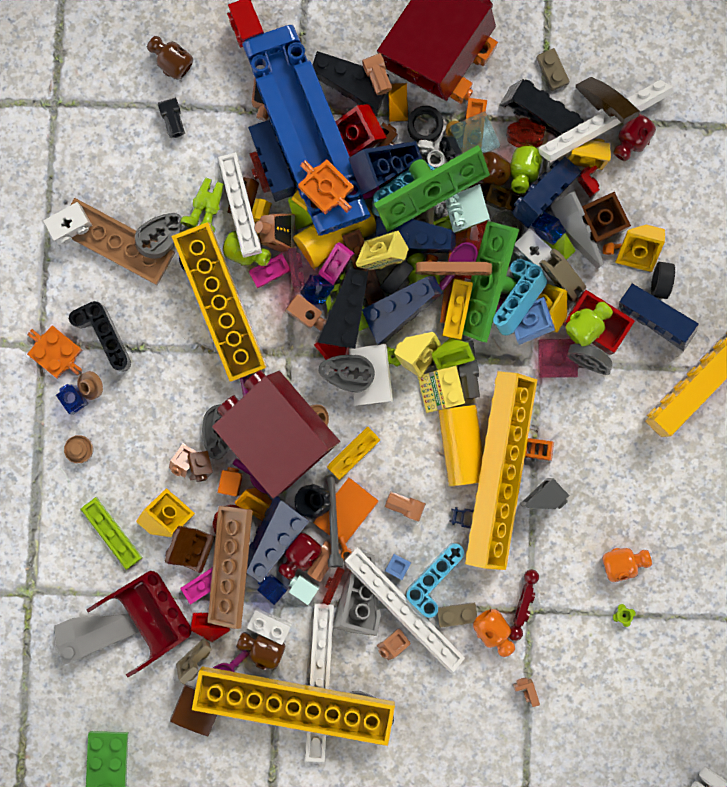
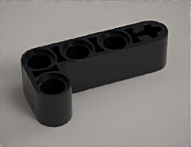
M93 301L73 310L69 314L68 319L71 325L80 329L90 325L93 326L105 354L115 370L124 372L131 367L130 357L104 305ZM100 306V313L94 316L93 309ZM82 314L83 321L77 324L76 317ZM107 323L109 329L107 332L102 333L101 326ZM115 340L117 346L114 350H110L109 343ZM116 354H118L120 359L124 360V362H122L123 366L117 365L120 361L118 357L115 356Z

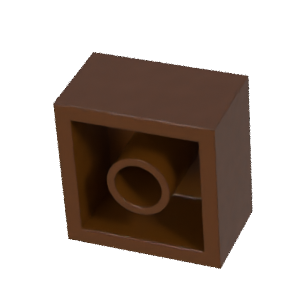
M615 191L582 206L585 213L582 216L583 222L590 226V240H594L596 244L631 227Z

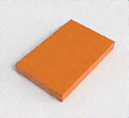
M349 477L336 493L338 536L343 535L345 544L379 502V500ZM328 511L323 516L317 517L313 523L330 536Z

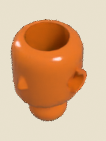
M615 548L605 553L602 557L607 578L611 582L635 578L638 575V568H649L653 565L648 550H641L638 554H634L630 548Z
M489 609L474 620L473 628L477 633V638H480L486 647H497L498 654L502 657H507L515 651V644L508 640L511 633L510 626L498 610Z

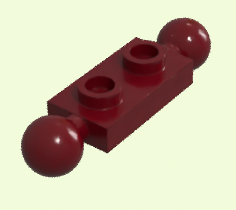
M533 569L527 570L524 574L526 584H524L513 620L514 625L510 627L511 633L509 638L513 641H518L523 637L521 626L524 625V622L528 621L530 611H528L529 604L533 603L535 599L533 585L539 581V574Z

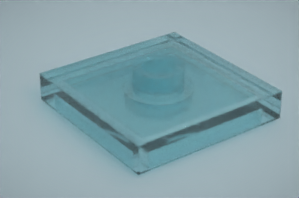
M485 111L450 126V130L462 153L477 145L483 153L493 151L501 146Z

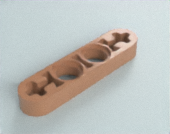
M417 262L415 273L418 275L483 276L492 274V264L488 262Z

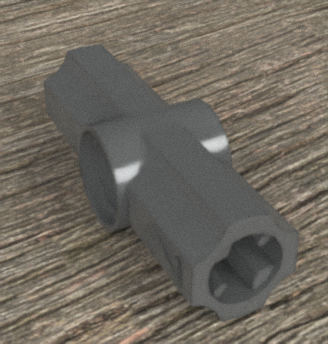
M466 340V341H464V342L469 343L470 348H471V350H472V352H473V355H474V357H475V349H474L473 340ZM477 360L457 365L464 399L480 398Z

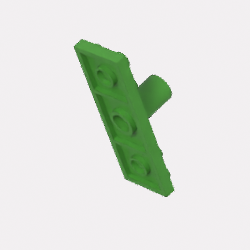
M477 145L434 170H431L423 159L414 161L409 167V172L415 181L375 202L374 206L387 232L393 230L488 177L490 174L481 148Z
M487 221L476 262L491 263L492 274L483 276L472 275L471 282L473 286L462 335L487 343L500 295L508 296L518 282L517 279L508 277L506 274L519 229Z
M88 732L86 787H126L129 732Z

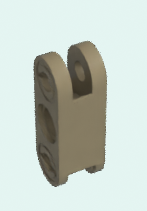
M552 249L550 251L552 257L547 262L541 260L539 265L557 287L567 291V299L573 302L577 298L574 291L577 289L583 292L587 286L564 256L557 250Z

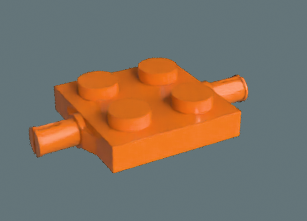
M306 160L304 163H301L300 167L308 174L298 184V188L324 214H327L333 207L338 205L346 213L352 209V206L345 201V198L354 190V186L328 160L314 168Z
M53 325L41 336L34 329L28 332L27 335L36 342L27 355L58 379L68 369L77 376L80 374L78 371L82 372L83 369L74 363L82 349Z

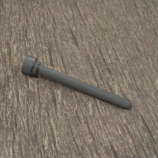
M330 474L327 477L328 492L330 493L328 499L331 502V508L329 509L331 555H329L328 567L337 568L343 567L344 564L343 558L339 554L335 477Z

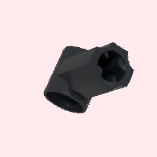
M176 97L158 102L159 111L162 119L165 121L169 137L178 138L186 134Z

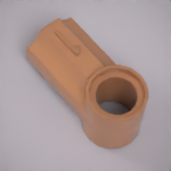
M381 53L363 59V68L366 75L370 77L376 95H383L392 90Z
M390 491L385 507L419 522L426 503L413 498H406Z
M325 540L322 545V553L307 572L310 577L321 582L329 569L328 559L329 555H331V543Z

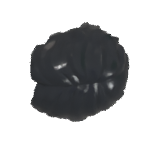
M316 484L301 487L295 495L294 505L296 511L311 519L323 516L331 508V502L328 499L330 493Z

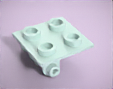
M480 184L461 191L445 200L454 233L490 219Z

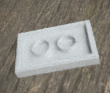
M379 344L349 349V355H360L367 358L372 363L375 371L374 380L366 390L357 393L353 392L355 406L393 401L387 345ZM358 369L351 372L354 375V379H357L358 376H363V380L371 377L367 370L363 373H359Z

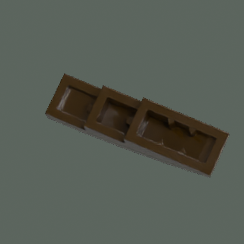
M589 77L575 86L598 111L603 109L610 118L615 116L622 124L639 116L640 110L627 98L598 79Z
M481 180L466 188L469 189L480 184L485 203L509 214H512L511 212L515 209L513 204L520 197H525L511 189L506 190L493 183H483Z

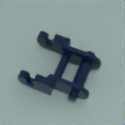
M455 507V509L451 508L454 512L453 518L449 522H452V525L458 523L461 524V527L471 529V526L464 525L463 520L466 511L474 512V510L464 508L463 511L458 510V507ZM458 512H462L460 522L456 521Z

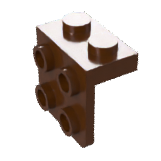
M178 526L173 533L171 545L166 551L165 563L184 566L202 573L216 536L196 528Z

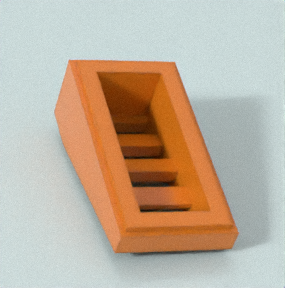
M528 438L525 457L552 461L554 442ZM528 442L532 443L530 454L527 453ZM536 444H540L538 455H535ZM544 445H547L546 456H543Z

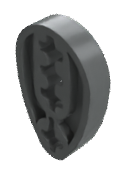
M177 213L163 214L141 225L135 233V246L138 252L152 259L165 256L175 245L171 236L181 233L182 224L180 221L182 217ZM170 221H172V222L177 221V225L174 224V223H173L172 225H170ZM157 232H158V233H162V232H163V233H164V236L159 235V236L157 237ZM157 237V242L152 241L150 243V238L155 239ZM150 243V248H143V244L148 245Z
M572 344L569 346L567 357L571 361L599 374L610 375L613 366L612 360L603 351L589 345Z
M360 355L332 357L323 361L318 368L319 374L328 383L342 390L355 393L366 390L372 384L375 376L372 363ZM326 364L330 365L331 369L337 370V372L330 371L327 375L325 374V371L322 370V367H325ZM345 367H348L350 372L358 369L359 373H363L367 370L371 377H368L367 380H363V376H358L357 379H354L352 374L344 377L341 370H344Z
M221 404L212 406L207 410L202 425L204 446L206 451H208L209 457L215 460L221 459L230 450L229 446L221 437H218V434L215 433L212 427L221 418L217 411ZM217 441H219L218 448L221 450V454H217L216 457L211 452V449L215 448Z

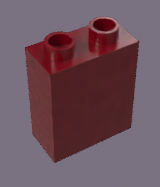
M410 0L377 49V53H381L386 70L447 101L496 28L492 12L493 3L490 0Z
M259 370L243 384L248 390V393L239 400L233 395L217 408L222 417L212 427L274 499L290 488L341 441L280 370L269 375H265L262 370Z

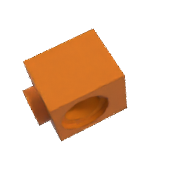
M489 37L482 47L487 52L484 54L478 53L473 63L484 67L495 51L498 41Z
M462 77L450 98L460 104L464 100L468 101V98L473 93V90H471L473 83Z
M232 467L222 470L217 493L239 496L243 473H238L239 469Z

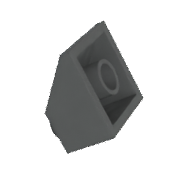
M547 478L520 505L525 508L560 509L568 502L566 499L569 497V494L554 478Z

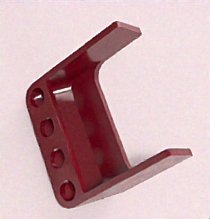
M155 571L146 572L86 609L89 613L110 599L120 600L149 646V658L126 674L127 678L157 660L191 635L190 624L160 575Z

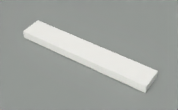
M237 153L220 156L218 160L243 258L260 254L262 250L258 234L254 228L255 223Z

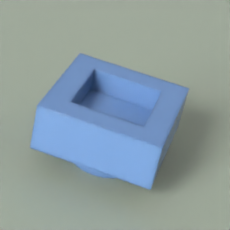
M393 554L385 571L403 580L411 562Z

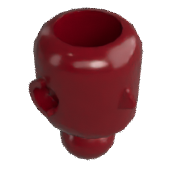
M642 114L625 123L619 131L618 138L621 144L615 147L614 155L622 161H627L630 159L632 151H643L650 144V140L656 132L655 124Z
M301 532L284 554L288 560L279 566L278 571L285 578L291 580L295 577L298 569L302 571L308 570L322 553L321 545L308 534Z

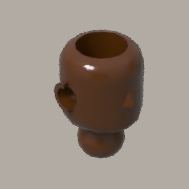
M153 36L146 46L149 52L158 55L156 64L168 77L176 80L181 79L193 64L192 55L176 42L171 41L164 44L159 36Z
M484 152L483 156L490 175L481 181L498 186L504 185L511 175L510 163L495 152Z
M246 632L241 633L236 645L237 649L241 651H249V659L261 670H266V668L270 670L276 669L286 647L284 642L281 645L260 634L255 639Z

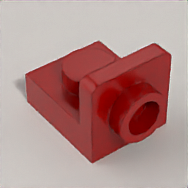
M596 165L592 168L588 166L580 173L581 176L577 179L589 198L596 195L600 190L598 181L590 176L598 169Z

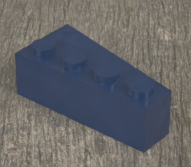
M270 119L249 126L248 128L274 201L277 202L293 196L296 193L295 189L297 186L293 177L291 178L290 168L287 161L284 160L282 148L277 141Z
M416 141L363 149L348 159L361 195L409 168L414 161L422 159Z
M377 216L376 237L399 231L409 248L408 253H452L455 249L456 234L451 229L411 219L387 232L380 216Z
M633 283L619 301L620 310L624 314L633 316L639 323L649 327L683 352L697 332L699 323Z

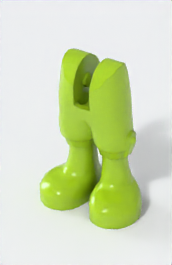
M205 178L196 197L193 199L194 210L190 216H183L180 223L190 229L198 226L200 215L205 208V215L200 225L209 222L215 233L216 229L212 225V218L220 210L219 204L224 184L217 182L213 193H211L209 190L212 179Z

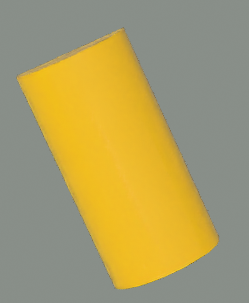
M369 208L371 216L359 223L322 236L317 234L313 224L293 236V240L313 270L326 262L337 243L340 242L345 246L341 235L360 228L363 239L376 232V221Z
M476 405L438 410L448 485L458 486L479 483L483 450Z

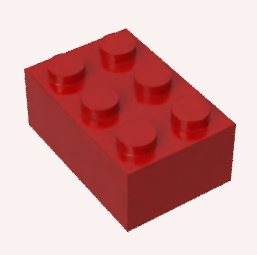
M588 290L583 291L562 325L566 327L573 313L582 309L593 311L599 302L605 301ZM608 304L613 311L612 316L603 320L605 330L592 344L607 354L612 355L622 343L635 320Z

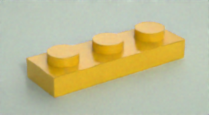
M453 280L442 336L462 339L473 286L472 282Z
M367 426L326 467L340 480L380 439Z

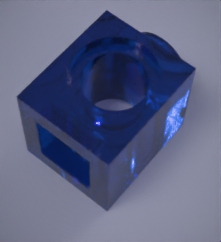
M543 212L531 225L541 239L552 245L566 232L561 221L546 212Z
M319 274L310 275L300 294L312 305L324 304L334 285Z
M73 384L64 385L59 389L60 392L56 394L65 410L71 415H74L89 404L79 392L78 387ZM70 393L75 395V400L72 403H69L67 399Z
M272 574L268 577L265 576L261 583H257L260 586L257 591L273 605L288 590Z

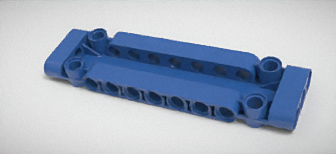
M286 25L245 40L242 45L251 65L253 75L256 78L257 88L299 194L306 203L307 211L311 216L317 234L322 236L368 219L371 215L363 195H361L348 159L350 158L313 65L306 57L305 48L299 40L294 25ZM294 53H299V54H301V55L298 56V57H295V56H293L292 54H294ZM259 65L265 66L263 69L256 68ZM306 160L314 168L328 160L354 186V190L357 193L355 195L348 194L345 198V201L352 206L348 213L339 205L333 207L327 214H324L319 208L311 207L313 202L298 188V184L308 174L300 167L302 162L304 163Z

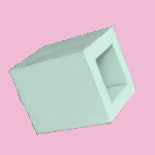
M301 574L298 578L295 576L288 585L291 587L289 593L307 605L319 589L318 585Z

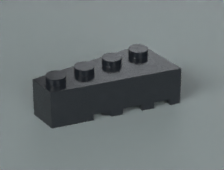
M317 51L312 65L318 80L330 88H334L341 95L350 98L358 105L369 104L375 116H378L385 94L376 95L370 77L366 75L363 66Z
M522 79L511 85L499 105L503 108H506V106L511 107L515 110L513 113L519 117L530 118V123L535 126L546 127L545 131L556 138L585 122L577 112L569 111L562 102L550 98L549 93L534 87V83L527 79Z
M351 268L346 270L320 333L317 336L316 343L356 349L368 271Z

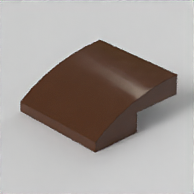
M185 684L170 722L208 737L217 715L192 710L196 688Z

